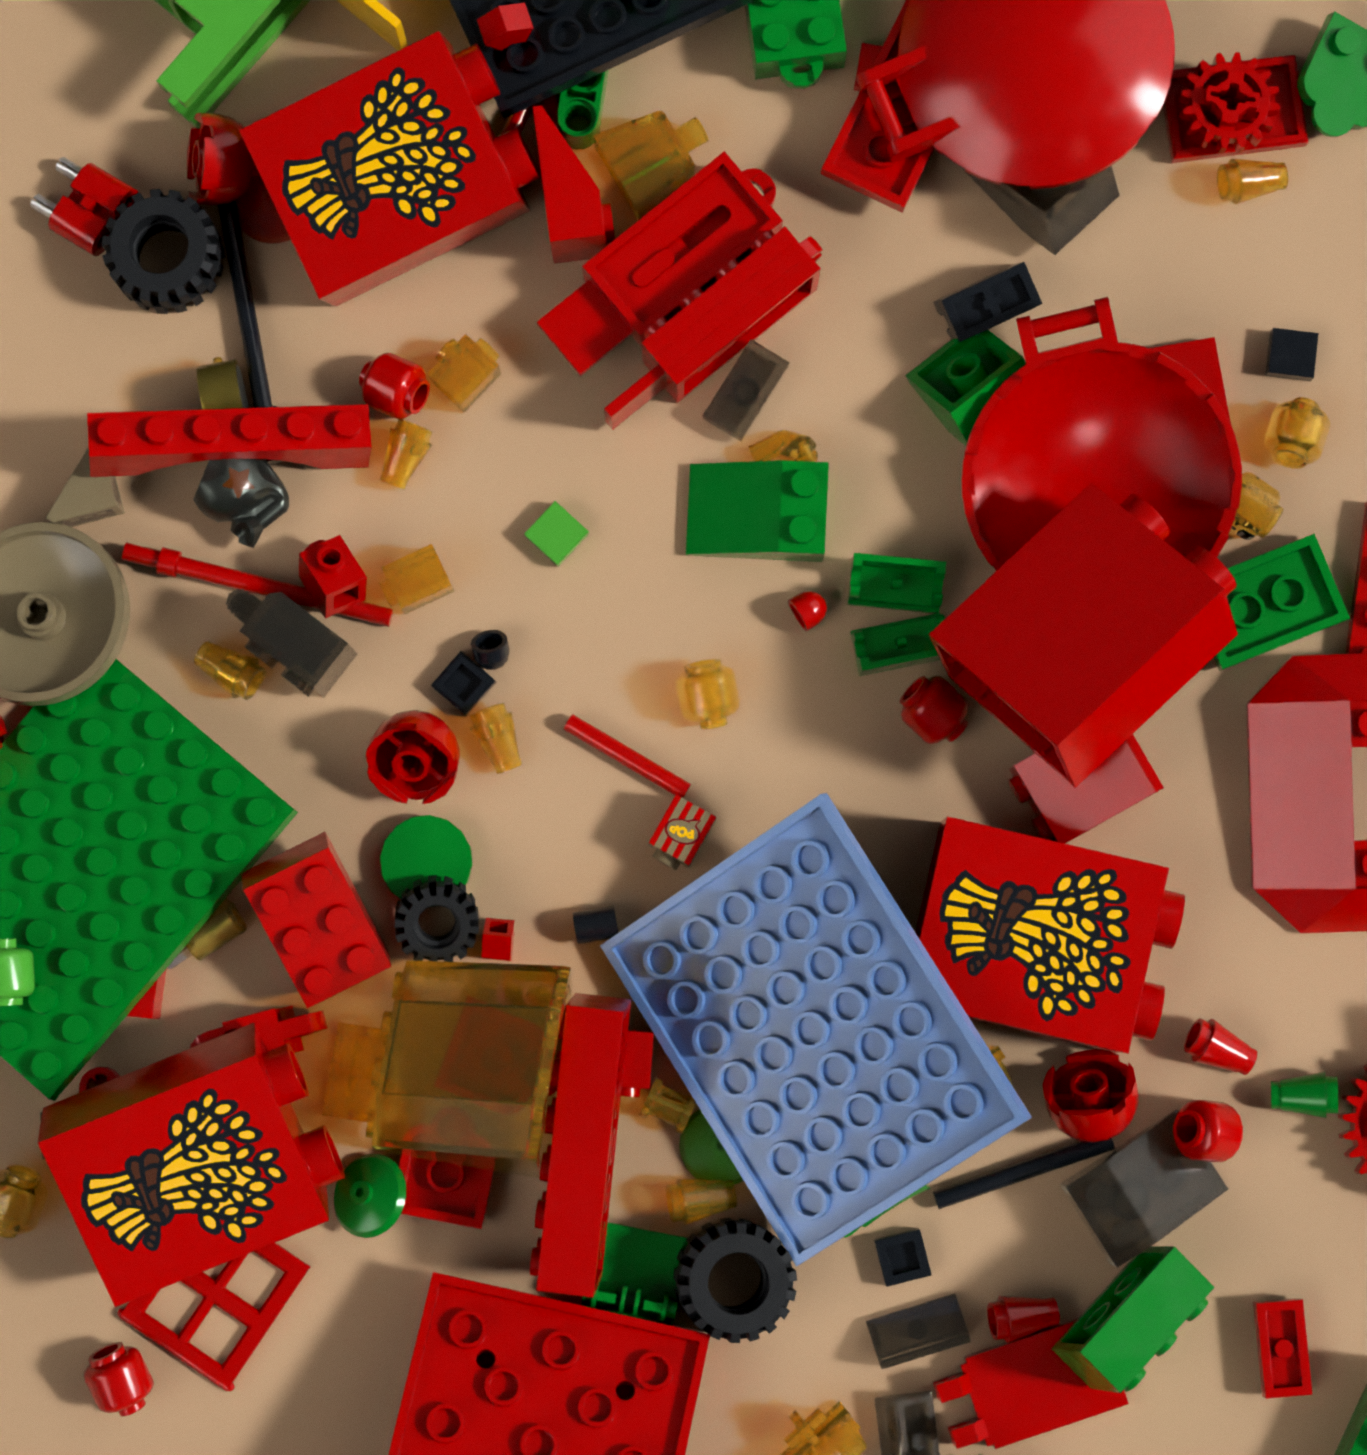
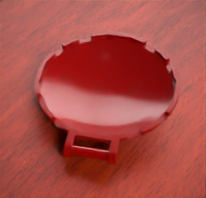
M910 0L899 35L898 57L863 71L856 79L863 93L867 92L889 143L886 146V150L892 162L906 159L934 147L942 156L945 155L951 161L964 168L966 173L981 180L997 185L1004 183L1016 186H1030V189L1054 188L1090 178L1121 160L1138 144V140L1145 134L1152 122L1157 119L1171 85L1175 58L1174 30L1165 0ZM895 81L917 131L905 135L885 89L886 85Z
M1108 297L1095 299V305L1033 320L1030 319V316L1016 319L1026 364L1009 376L994 391L983 406L969 435L962 467V498L969 528L983 556L996 571L1090 483L1094 484L1119 505L1131 494H1136L1147 501L1160 514L1169 527L1170 535L1164 541L1184 557L1197 546L1207 549L1217 557L1229 538L1228 534L1240 505L1242 465L1236 436L1227 414L1209 388L1193 372L1176 360L1144 346L1118 342ZM1099 323L1102 335L1100 338L1038 352L1035 338Z

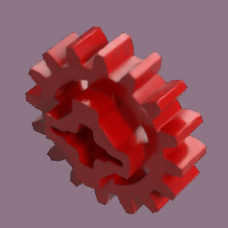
M1235 52L1230 62H1225L1223 55L1217 53L1213 59L1212 67L1202 60L1196 68L1198 75L1189 73L1184 84L1189 89L1181 92L1178 101L1189 106L1182 109L1179 117L1180 120H1192L1193 124L1190 126L1187 134L1190 137L1200 132L1204 136L1201 142V147L1204 149L1211 141L1218 143V154H1223L1229 144H1233L1237 153H1242L1246 147V140L1252 145L1257 146L1263 138L1261 131L1269 133L1275 123L1269 117L1277 115L1280 105L1270 100L1275 98L1280 90L1278 86L1267 87L1266 82L1272 73L1270 70L1263 71L1260 74L1255 71L1258 63L1256 58H1253L1247 65L1241 64L1239 52ZM1224 76L1223 81L1219 85H1208L1207 89L1203 88L1209 81ZM1247 84L1250 85V87L1254 90V92H1252V91L1250 90V88L1247 86ZM1224 97L1232 98L1231 103L1235 106L1234 110L1227 109V101L1223 100ZM1204 114L1207 115V116L1210 118V120L1214 123V125L1211 124V123L1206 119V117L1204 116ZM1251 118H1256L1249 126L1235 130V126L1241 120L1250 121Z

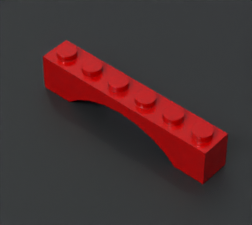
M369 404L87 413L90 477L137 476L178 464L218 459L278 460L305 464L320 469L368 468L372 449Z

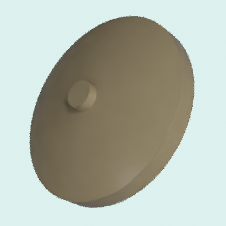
M32 522L17 525L0 532V699L27 706L49 705L68 700L96 683L107 672L118 656L125 641L130 619V601L127 585L120 568L112 556L87 534L67 525L51 522Z

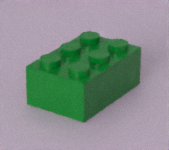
M1143 1246L1051 1349L1091 1389L1121 1393L1123 1390L1128 1392L1144 1378L1146 1371L1143 1368L1154 1355L1161 1356L1175 1343L1177 1339L1175 1331L1185 1320L1192 1321L1202 1313L1208 1305L1206 1297L1215 1287L1175 1246Z

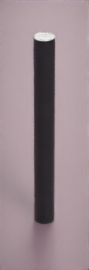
M1112 1138L1098 1142L1080 1141L933 1191V1196L938 1209H942L1115 1150Z

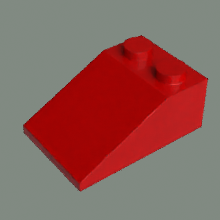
M533 106L553 262L557 264L589 260L605 248L606 243H611L615 240L611 203L601 204L599 188L543 106Z

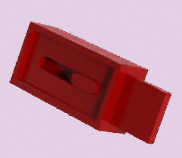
M725 151L722 152L582 265L583 277L586 282L539 319L537 325L580 377L630 336L642 348L641 342L646 339L643 333L650 325L661 317H665L667 321L682 310L679 304L687 295L697 288H700L703 292L717 282L714 276L724 265L733 259L740 263L753 252L750 247L761 235L769 230L776 234L782 229L783 220L772 208L776 198V186L773 180L765 172L757 168L741 171ZM753 184L760 188V190L763 193V196L759 193V191L754 187Z
M786 226L776 234L769 230L751 245L750 249L753 252L739 263L736 259H733L724 265L714 276L717 282L703 292L700 288H697L687 295L679 304L682 310L667 321L665 317H661L650 325L643 333L646 339L641 342L642 360L650 371L604 408L605 421L611 429L614 430L664 388L677 403L680 402L814 293L818 287L821 270L816 261L822 256L820 252L823 251L819 243L812 236L799 243Z

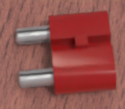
M62 157L56 163V170L73 180L70 185L73 191L68 198L63 195L57 205L42 195L37 194L33 197L35 200H31L30 206L49 218L48 227L50 230L91 255L99 256L105 251L102 247V237L109 236L110 234L106 228L109 218L117 220L120 215L116 208L122 202L127 208L133 205L134 201L131 196L137 194L138 191L93 163H88L82 168L69 159Z

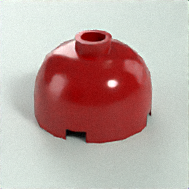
M196 113L194 119L200 122L201 125L200 128L190 129L187 150V179L193 180L196 177L197 192L188 191L189 197L195 200L198 205L228 204L239 199L248 190L251 177H259L260 175L239 132L244 126L228 116Z
M411 710L396 713L381 723L369 741L365 755L368 763L367 774L369 780L382 794L396 802L407 804L409 798L414 800L423 799L422 804L432 803L445 796L455 782L460 758V748L456 736L442 719L429 712Z
M1096 1049L1074 1052L1066 1056L1067 1064L1061 1066L1056 1071L1053 1065L1047 1071L1042 1083L1046 1108L1051 1120L1067 1136L1084 1142L1104 1141L1122 1133L1130 1125L1138 1107V1088L1134 1068L1129 1062L1128 1066L1120 1062L1118 1054Z

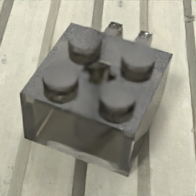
M237 588V590L228 593L229 596L225 603L228 606L227 609L231 611V614H235V617L244 624L239 631L249 639L244 647L271 669L274 668L277 662L284 666L286 669L281 676L308 697L314 690L325 697L358 655L345 640L282 592L270 593L263 601H260L253 594L249 595V591H245L243 588L241 590Z

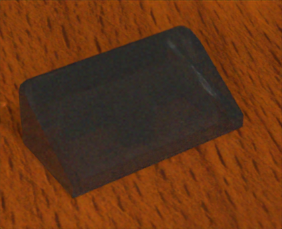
M955 1293L866 1321L881 1369L971 1342Z
M932 1391L875 1398L881 1455H940Z

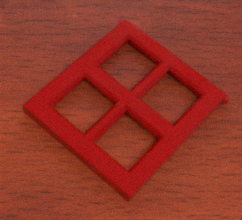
M276 1242L255 1250V1253L285 1272L260 1310L226 1288L248 1254L228 1261L216 1280L204 1272L181 1280V1282L204 1298L179 1335L145 1312L160 1289L130 1301L125 1308H120L117 1313L119 1318L226 1392H231L235 1388L234 1380L311 1266ZM214 1304L248 1327L223 1365L189 1342Z

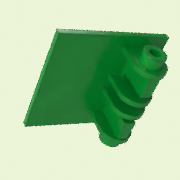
M608 1222L602 1278L593 1298L582 1297V1306L673 1326L678 1304L674 1290L677 1287L676 1281L673 1279L674 1269L678 1267L679 1261L676 1258L680 1249L684 1251L688 1245L687 1238Z

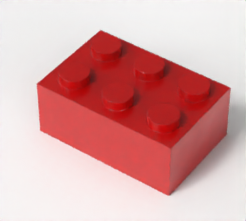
M326 832L304 841L241 874L243 891L307 1009L392 967L388 949Z

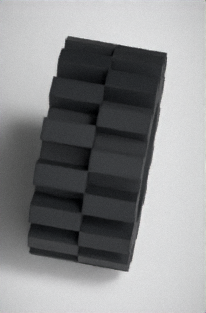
M436 875L428 876V882L422 883L421 879L413 882L411 890L406 888L402 892L401 901L398 900L396 905L394 928L396 929L395 936L397 942L402 943V950L406 955L412 952L414 954V961L420 964L423 958L429 960V966L437 967L438 960H444L445 966L453 964V957L458 956L461 960L467 955V948H473L476 942V934L479 932L478 907L475 905L473 894H467L465 885L459 882L456 886L453 884V878L444 876L443 882L436 881ZM437 905L449 909L455 918L453 928L442 936H431L421 929L418 919L426 908Z

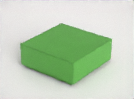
M556 501L524 533V536L557 567L589 535V531Z

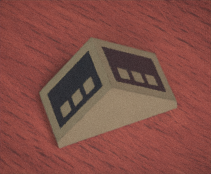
M89 447L46 516V519L51 523L75 527L125 513L116 476L90 477Z

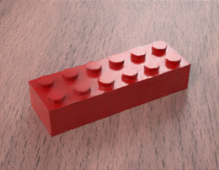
M575 993L567 1004H563L562 1009L557 1012L554 1038L562 1040V1049L557 1052V1057L552 1059L549 1081L551 1087H557V1097H553L552 1104L547 1107L544 1129L545 1134H552V1144H548L547 1151L542 1154L539 1178L540 1181L547 1182V1191L543 1190L541 1200L538 1199L535 1213V1228L543 1230L542 1237H538L537 1246H533L530 1261V1275L538 1276L536 1291L593 1298L602 1278L631 999Z

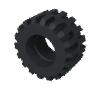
M151 189L150 197L145 199L141 193H137L131 196L134 204L128 208L122 202L116 208L120 215L117 220L109 218L106 224V228L110 232L109 236L102 237V247L106 251V254L102 255L105 266L110 271V276L121 291L131 301L134 300L139 307L145 310L153 307L157 313L168 314V308H174L177 313L187 311L185 304L193 301L195 306L202 303L204 300L201 294L205 290L212 294L217 287L213 280L215 276H222L224 267L220 259L225 258L224 248L220 243L221 237L206 211L201 209L198 203L189 196L187 199H183L180 192L169 190L167 196L163 195L160 189ZM162 231H176L184 234L188 238V251L179 266L166 273H150L141 268L140 253L143 245L150 237Z
M723 1218L720 1219L719 1223L712 1224L709 1222L701 1226L702 1231L697 1235L692 1233L687 1238L688 1245L684 1251L680 1249L676 1258L679 1263L673 1273V1279L676 1281L677 1287L674 1290L677 1299L682 1305V1309L701 1331L704 1330L711 1337L718 1340L724 1338L730 1343H740V1339L747 1338L751 1342L760 1339L759 1333L765 1330L771 1333L777 1328L774 1323L780 1317L785 1320L790 1312L786 1308L789 1300H795L796 1290L793 1289V1281H797L796 1270L792 1268L791 1261L793 1259L789 1251H786L782 1242L775 1235L762 1226L752 1223L750 1220ZM737 1252L748 1254L755 1259L760 1267L761 1279L756 1293L747 1302L738 1306H723L713 1299L708 1289V1279L713 1266L718 1260L728 1254Z

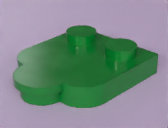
M1335 11L1327 15L1297 80L1299 96L1307 105L1312 107V123L1325 136L1338 137L1351 129L1360 130L1367 127V29Z

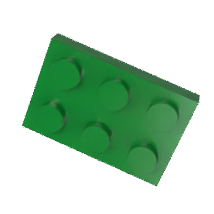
M1315 533L1227 568L1237 584V587L1227 596L1238 635L1214 657L1219 671H1222L1350 619Z

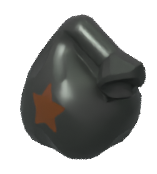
M265 459L209 460L193 499L197 507L207 517L217 522L231 521L230 530L239 538L238 542L252 548L256 545L263 530L286 513L289 508L287 490Z

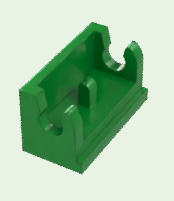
M854 553L851 562L847 605L933 614L939 613L943 601L942 587L947 562Z
M936 613L850 631L859 676L939 661L940 657L929 637V633L945 619L944 614Z

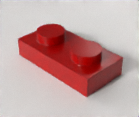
M1293 1298L1253 1302L1262 1397L1268 1399L1313 1395L1303 1299Z

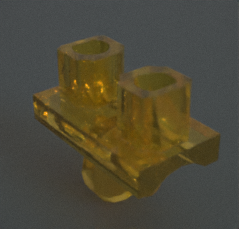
M839 1401L827 1413L824 1414L817 1408L806 1419L794 1410L788 1417L796 1428L784 1438L789 1447L780 1455H832L836 1450L841 1455H860L866 1450L867 1445L858 1431L861 1427Z

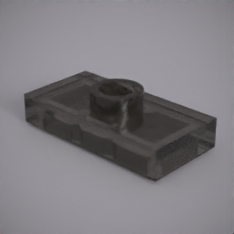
M750 339L704 412L703 419L742 442L788 369L790 362Z

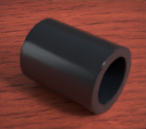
M614 905L572 912L578 944L610 939L618 933Z

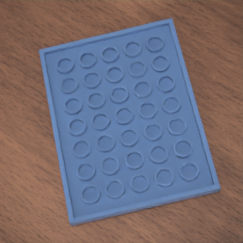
M827 793L820 794L600 945L786 1251H789L796 1267L1032 1118Z

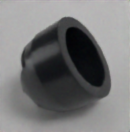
M483 631L477 634L471 641L474 659L480 667L486 670H496L503 667L508 661L510 648L507 636L502 631Z

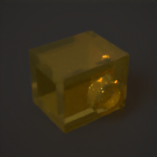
M465 334L458 342L455 339H451L441 348L435 357L438 363L427 374L431 383L465 413L501 375L499 364L496 362L500 356L482 338H479L475 343Z

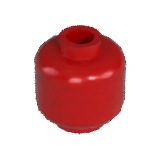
M386 352L379 355L373 362H367L359 376V385L362 387V398L365 404H369L370 408L396 419L402 420L411 414L419 413L429 396L430 384L426 380L423 367L392 353Z
M942 676L919 677L906 689L899 702L903 705L901 710L902 720L928 744H936L944 739L953 742L968 726V721L965 719L969 708L968 701Z
M1192 1100L1183 1105L1177 1113L1173 1124V1136L1176 1147L1182 1155L1196 1161L1225 1162L1232 1158L1240 1148L1243 1139V1125L1237 1111L1224 1102Z
M115 1342L100 1348L89 1357L88 1361L90 1364L85 1369L83 1376L100 1411L105 1413L119 1412V1415L124 1417L139 1411L145 1406L144 1398L151 1392L154 1381L140 1351L136 1347L124 1346L122 1342Z

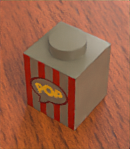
M676 794L649 841V846L656 849L652 857L674 870L678 869L680 863L689 868L717 817Z

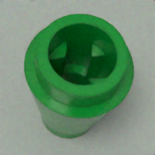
M1324 1071L1281 1079L1280 1081H1271V1109H1281L1283 1111L1326 1118L1327 1114H1338L1337 1076H1326Z

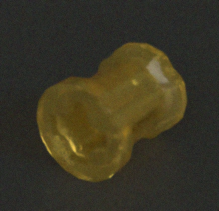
M656 1077L640 1116L647 1118L651 1115L675 1126L676 1132L683 1134L696 1102L692 1095L687 1097L663 1086V1080Z

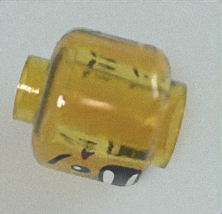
M1243 472L1240 505L1230 530L1245 540H1251L1257 535L1264 538L1275 526L1284 509L1279 506L1281 496L1278 490L1253 473Z

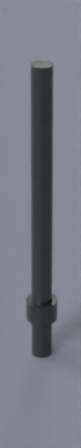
M235 200L228 204L218 205L253 404L254 408L277 407L272 406ZM266 460L269 465L282 462L278 460Z

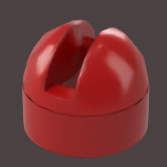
M803 591L788 600L793 615L805 631L817 626L826 615L827 606L825 599L816 592Z

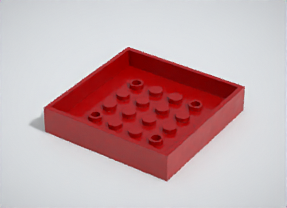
M433 1272L388 1455H685L710 1335ZM482 1353H490L494 1356L495 1363L490 1368H482L477 1364V1357ZM621 1384H628L633 1388L634 1395L628 1400H622L617 1396L616 1388Z

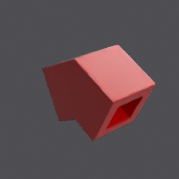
M525 2L498 6L477 19L484 44L501 51L512 44L526 42L534 28Z
M485 919L481 958L512 961L515 920Z

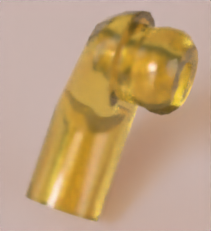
M780 430L748 446L754 461H771L781 455L794 458V461L817 462L818 460L814 440L810 436L788 430Z

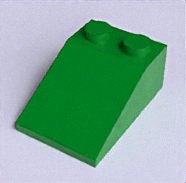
M777 460L690 464L686 556L823 562L825 555L829 462Z

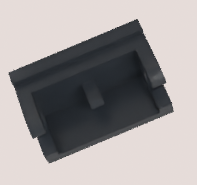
M1025 262L1013 264L933 302L938 314L943 315L949 327L947 329L948 335L952 339L957 338L958 343L1043 304Z

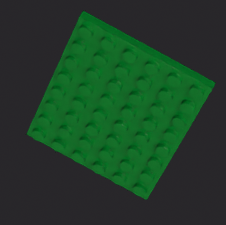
M115 659L107 672L96 683L82 693L55 704L34 706L2 743L3 747L0 749V939L16 938L17 948H27L33 953L35 976L34 992L27 997H23V1005L0 1006V1056L44 1096L53 1101L65 1090L242 880L241 874L254 866L298 813L118 659Z

